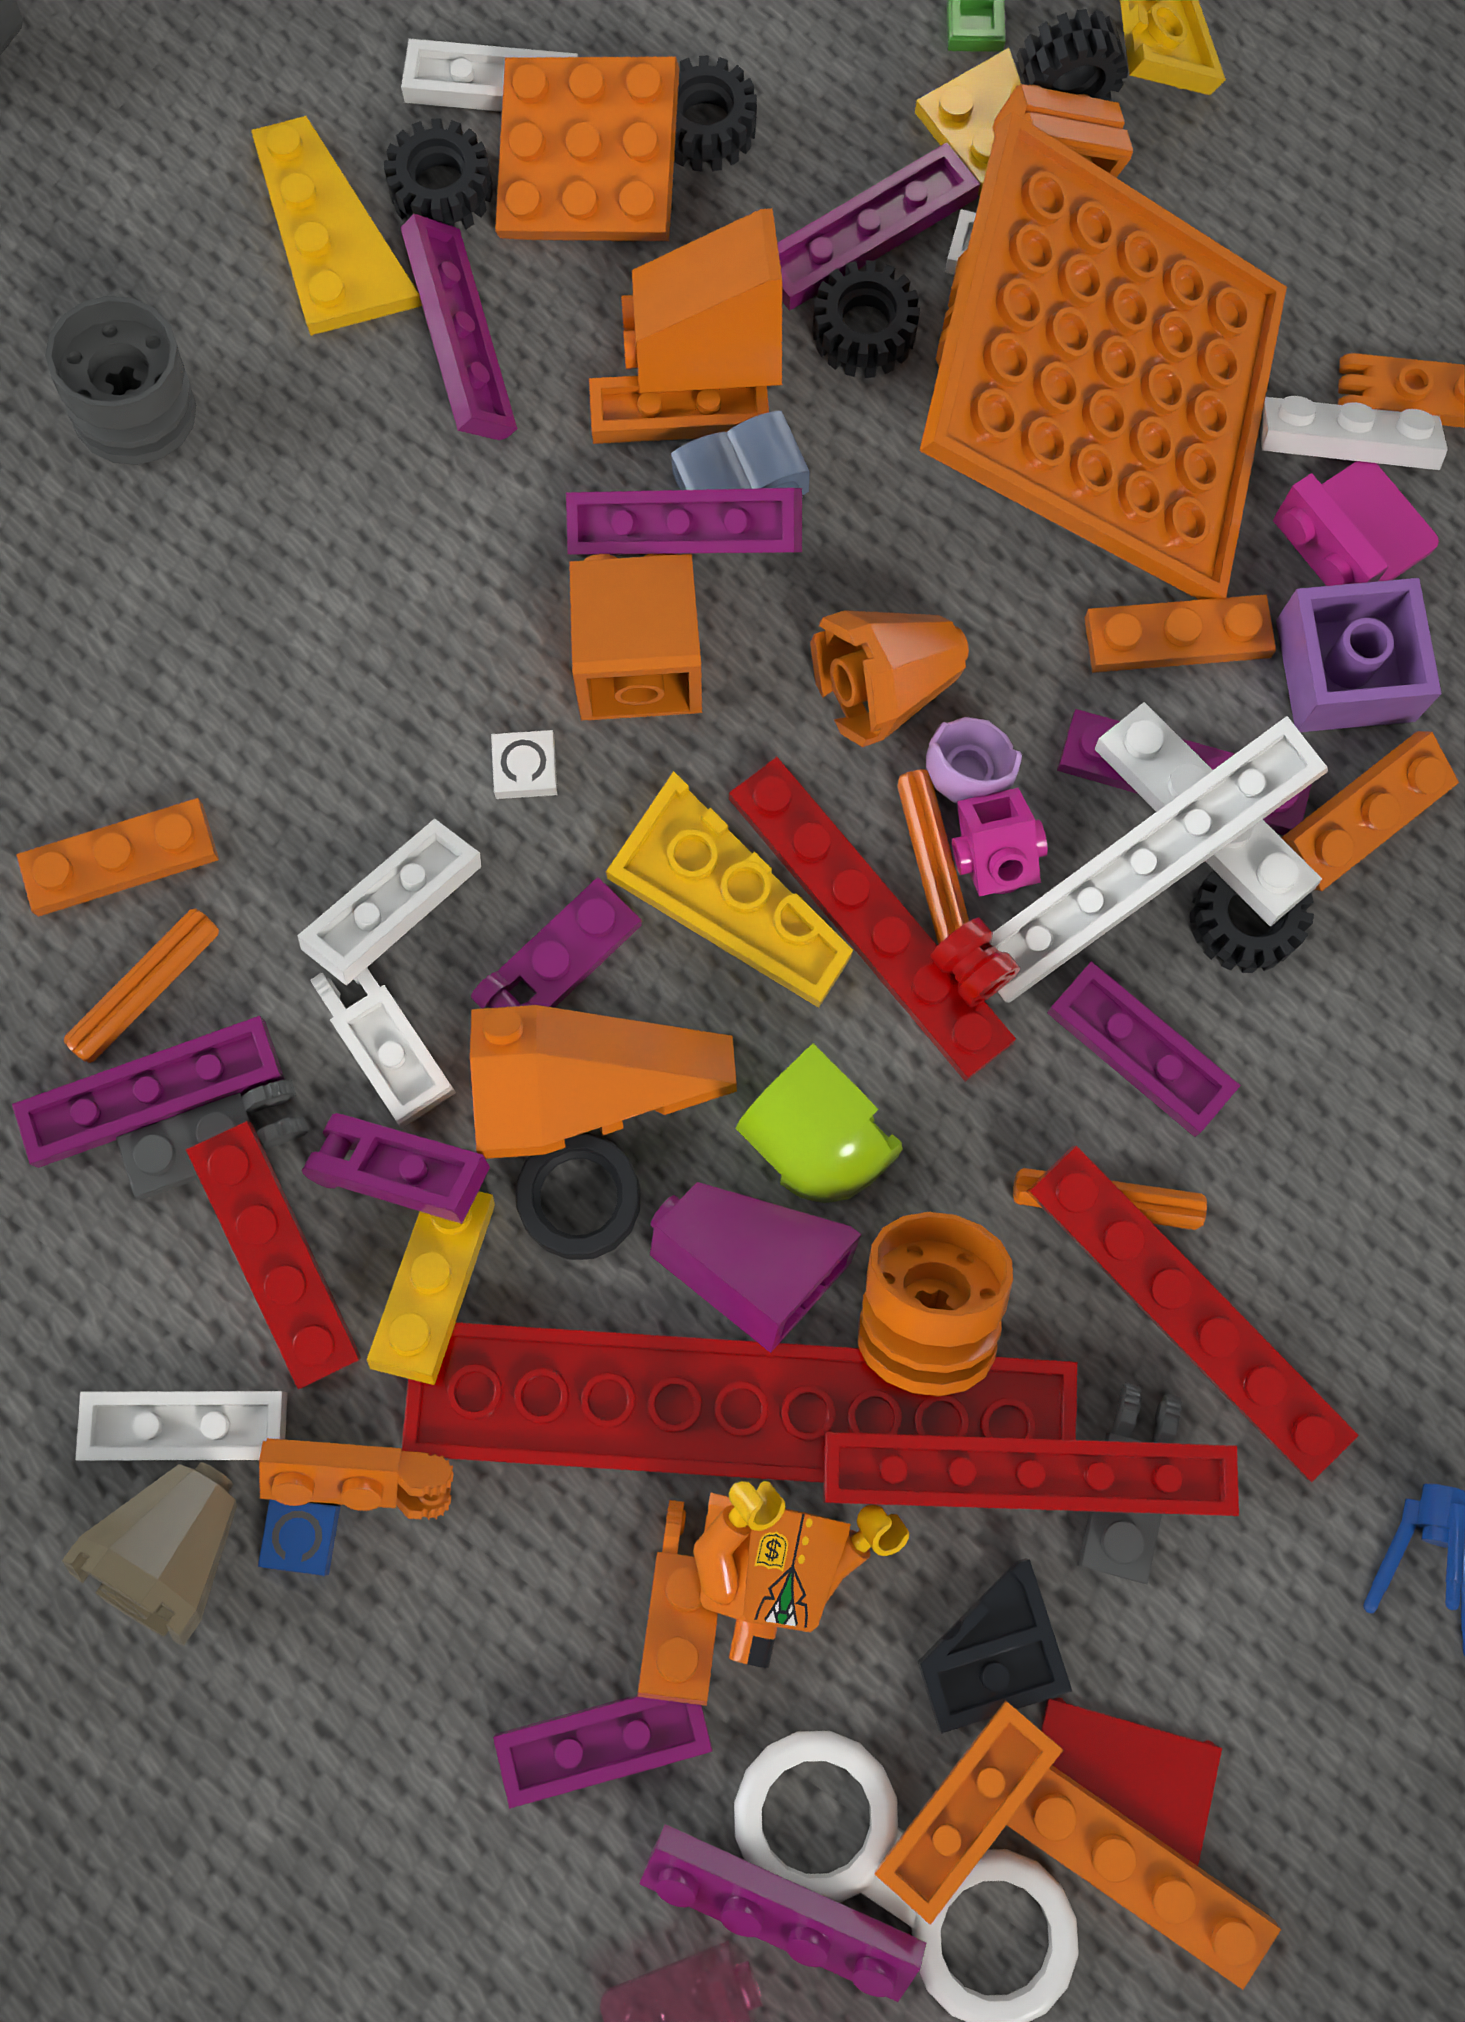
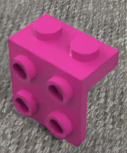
M1356 461L1323 484L1312 473L1291 487L1272 520L1326 586L1393 580L1429 556L1439 543L1436 533L1379 465L1370 462Z

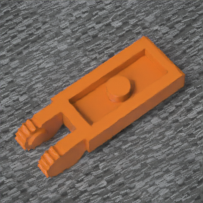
M267 1438L262 1443L259 1459L260 1499L276 1500L281 1504L289 1506H300L309 1502L340 1504L359 1511L373 1510L377 1507L396 1508L397 1506L408 1519L421 1520L422 1517H427L428 1520L430 1518L437 1519L440 1515L444 1516V1512L449 1510V1504H451L452 1495H450V1488L454 1472H452L453 1465H450L449 1460H445L443 1455L441 1457L436 1456V1454L429 1456L428 1453L401 1451V1448Z
M669 1500L662 1552H657L638 1697L707 1706L718 1613L704 1609L700 1601L701 1583L694 1556L678 1554L680 1536L684 1533L686 1511L684 1510V1502ZM706 1515V1521H705V1529H704V1532L706 1531L707 1515Z

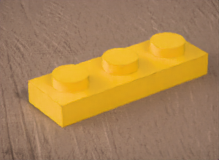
M478 1191L462 1224L421 1211L419 1212L367 1357L370 1369L435 1385L494 1210L495 1202L492 1194Z

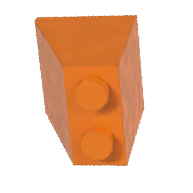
M773 208L755 211L632 270L633 295L621 296L626 369L638 368L639 393L782 385V274Z
M595 554L585 558L584 561H569L572 671L581 721L702 713L701 655L692 554H646L644 557L617 558L610 554Z

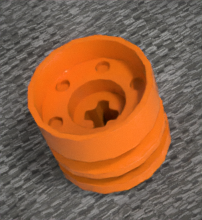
M935 1212L902 1216L883 1227L871 1245L866 1275V1291L863 1294L862 1311L858 1324V1347L867 1365L886 1382L916 1394L935 1396L966 1391L983 1380L996 1357L997 1342L1002 1331L1001 1320L1007 1309L1013 1283L1012 1259L1001 1240L982 1225L954 1214Z

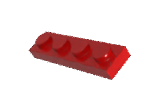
M250 1121L243 1122L186 1149L297 1389L299 1390L360 1360L361 1356L252 1123Z

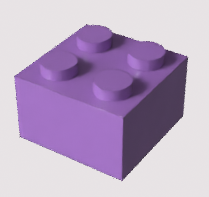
M1419 578L1296 589L1276 620L1293 721L1299 732L1416 722L1442 694Z

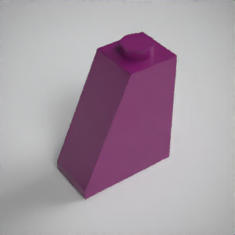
M697 1182L681 1199L676 1195L669 1197L653 1216L650 1224L654 1228L650 1256L771 1353L851 1264L861 1234L853 1227Z

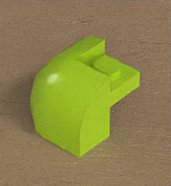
M814 1043L765 1089L745 1112L735 1128L781 1174L780 1185L799 1198L821 1203L846 1200L855 1196L870 1186L898 1158L903 1150L902 1143L893 1134L888 1137L874 1123L873 1115L878 1111V1108Z

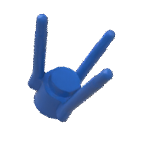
M1426 1483L1423 1484L1420 1501L1405 1498L1402 1521L1372 1582V1587L1364 1601L1363 1607L1367 1613H1374L1377 1610L1416 1527L1423 1528L1422 1541L1448 1548L1445 1604L1448 1609L1457 1610L1460 1606L1461 1596V1629L1463 1634V1654L1465 1656V1490Z

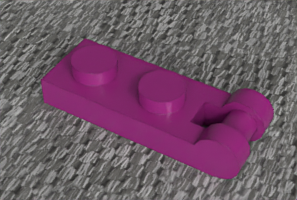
M597 877L498 971L491 973L483 979L473 990L471 999L481 1009L528 1005L555 1008L642 926V920ZM521 980L535 993L528 1002L523 1004L510 993Z
M334 1113L323 1130L326 1140L320 1151L311 1152L301 1171L308 1179L326 1188L335 1189L338 1186L462 1224L490 1166L483 1154ZM349 1150H355L349 1161L344 1160Z

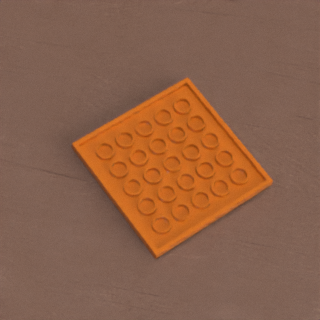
M1012 111L997 124L919 451L1198 600L1226 599L1287 287Z

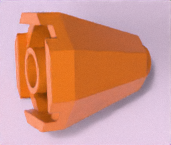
M844 610L823 617L819 627L825 629V631L814 634L810 641L815 683L822 698L830 692H834L846 717L833 720L841 735L861 747L887 738L954 683L966 668L965 661L969 655L968 642L963 631L955 626L952 621L940 615ZM865 701H868V708H869V712H868V713H867L866 708H865V706H864V704H863V702H865Z

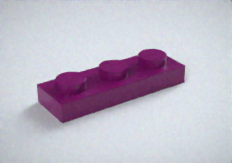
M1092 961L1047 1012L1048 1015L1194 1137L1205 1129L1241 1086Z
M638 1694L496 1733L493 1737L509 1809L713 1752L702 1705L638 1697Z

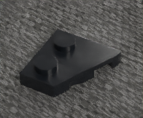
M1027 1558L1016 1561L917 1661L937 1727L941 1734L992 1718L1005 1700L1015 1709H1020L1073 1691L1031 1561Z

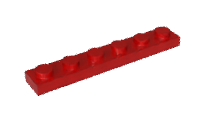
M778 757L774 758L729 792L730 802L965 1082L1014 1044L1016 1041L1014 1035L985 1001L974 1007H969L957 992L959 983L955 979L954 973L941 972L930 958L931 953L937 947L936 943Z
M1072 1146L1026 1191L1305 1479L1313 1482L1359 1436L1078 1146Z
M825 1432L823 1502L1239 1516L1237 1445Z

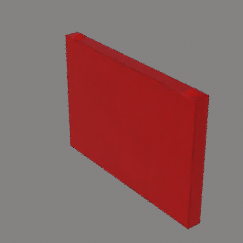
M1059 1697L1047 1699L1041 1731L1063 1749L1052 1766L1198 1866L1222 1748L1216 1746L1210 1740L1201 1742L1068 1704Z

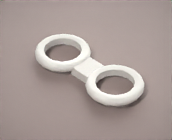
M797 1731L768 1745L746 1769L734 1801L735 1838L744 1860L838 1903L862 1893L911 1926L912 1936L927 1942L921 1969L919 1970L926 1990L951 2016L965 2022H1030L1046 2014L1066 1991L1078 1957L1077 1920L1062 1885L1037 1861L1008 1849L987 1850L930 1925L874 1875L875 1869L904 1831L898 1827L897 1797L884 1767L859 1742L832 1731ZM804 1761H827L846 1769L862 1785L869 1801L870 1827L863 1847L847 1865L830 1873L805 1874L786 1866L771 1851L762 1830V1807L769 1787L785 1770ZM982 1881H1006L1025 1889L1040 1904L1048 1923L1049 1947L1042 1968L1028 1985L1008 1995H983L964 1987L948 1970L942 1956L941 1928L949 1906L962 1891Z

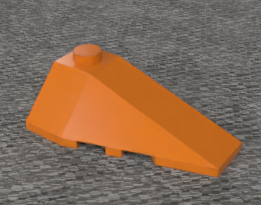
M540 1005L471 1009L470 1069L476 1152L483 1154L485 1159L545 1155L566 1148L564 1139L597 1128L600 1129L602 1135H606L623 1129V1120L655 1110L663 1115H667L737 1092L733 1036Z

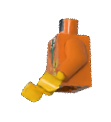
M741 1481L735 1483L730 1488L728 1496L710 1493L706 1531L695 1543L693 1554L701 1583L700 1601L703 1608L736 1619L728 1658L751 1666L769 1668L777 1627L812 1632L819 1625L825 1604L842 1580L870 1558V1548L878 1555L889 1556L899 1552L909 1540V1531L897 1514L887 1515L881 1506L874 1504L866 1505L857 1515L856 1522L860 1530L856 1532L850 1530L851 1524L785 1508L783 1498L769 1481L760 1483L757 1490L750 1482Z

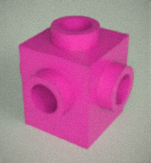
M1019 787L986 796L957 801L961 837L952 838L954 859L960 875L970 874L979 897L993 893L1007 894L1020 887L1041 883L1039 858L1048 854L1046 835L1040 819L1035 820Z

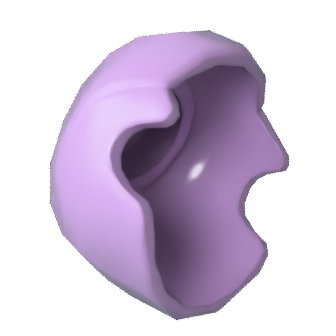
M963 717L948 723L943 722L939 725L929 743L926 754V768L934 787L952 802L957 803L960 800L1009 790L1015 782L1022 754L1020 751L1013 749L1008 736L989 720Z

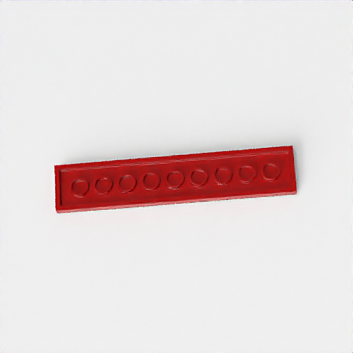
M456 1322L435 1385L408 1379L401 1451L428 1453L429 1456L436 1454L439 1457L443 1455L445 1459L824 1483L825 1432L1076 1440L1078 1362L995 1357L986 1377L968 1390L935 1396L911 1393L886 1382L867 1365L859 1348L779 1343L770 1353L756 1341Z

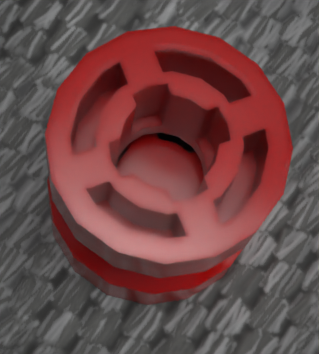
M979 917L970 920L952 932L933 950L930 956L941 972L954 973L955 979L959 983L957 992L969 1007L977 1006L1007 985L1021 969L1008 952H1001L991 945L993 932Z

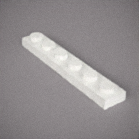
M1288 716L993 932L991 945L1001 952H1008L1021 967L1018 974L998 991L1005 1002L1010 1003L1328 772V767Z

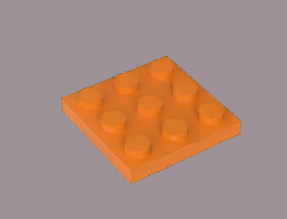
M505 57L495 232L499 238L577 241H669L679 65L676 57Z

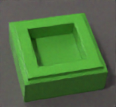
M947 0L948 51L1002 52L1005 45L1004 0Z

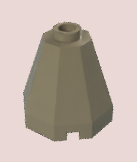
M200 1462L195 1469L178 1464L82 1534L63 1558L62 1562L68 1572L81 1583H84L89 1574L101 1581L102 1584L95 1593L107 1603L154 1633L165 1637L169 1631L173 1641L184 1646L201 1622L237 1509L236 1499L228 1493L233 1483L220 1471L206 1463Z

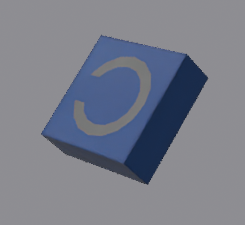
M269 1500L258 1567L322 1576L329 1575L341 1506L312 1502L300 1506H289L281 1504L276 1500Z

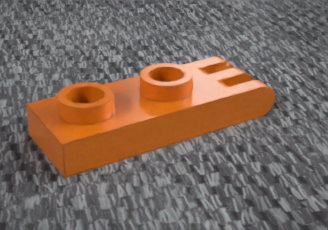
M1349 353L1340 358L1339 373L1346 375L1339 379L1338 393L1347 395L1338 400V405L1356 402L1365 404L1372 409L1377 408L1379 410L1403 412L1407 409H1418L1431 415L1440 416L1443 426L1465 428L1464 364Z

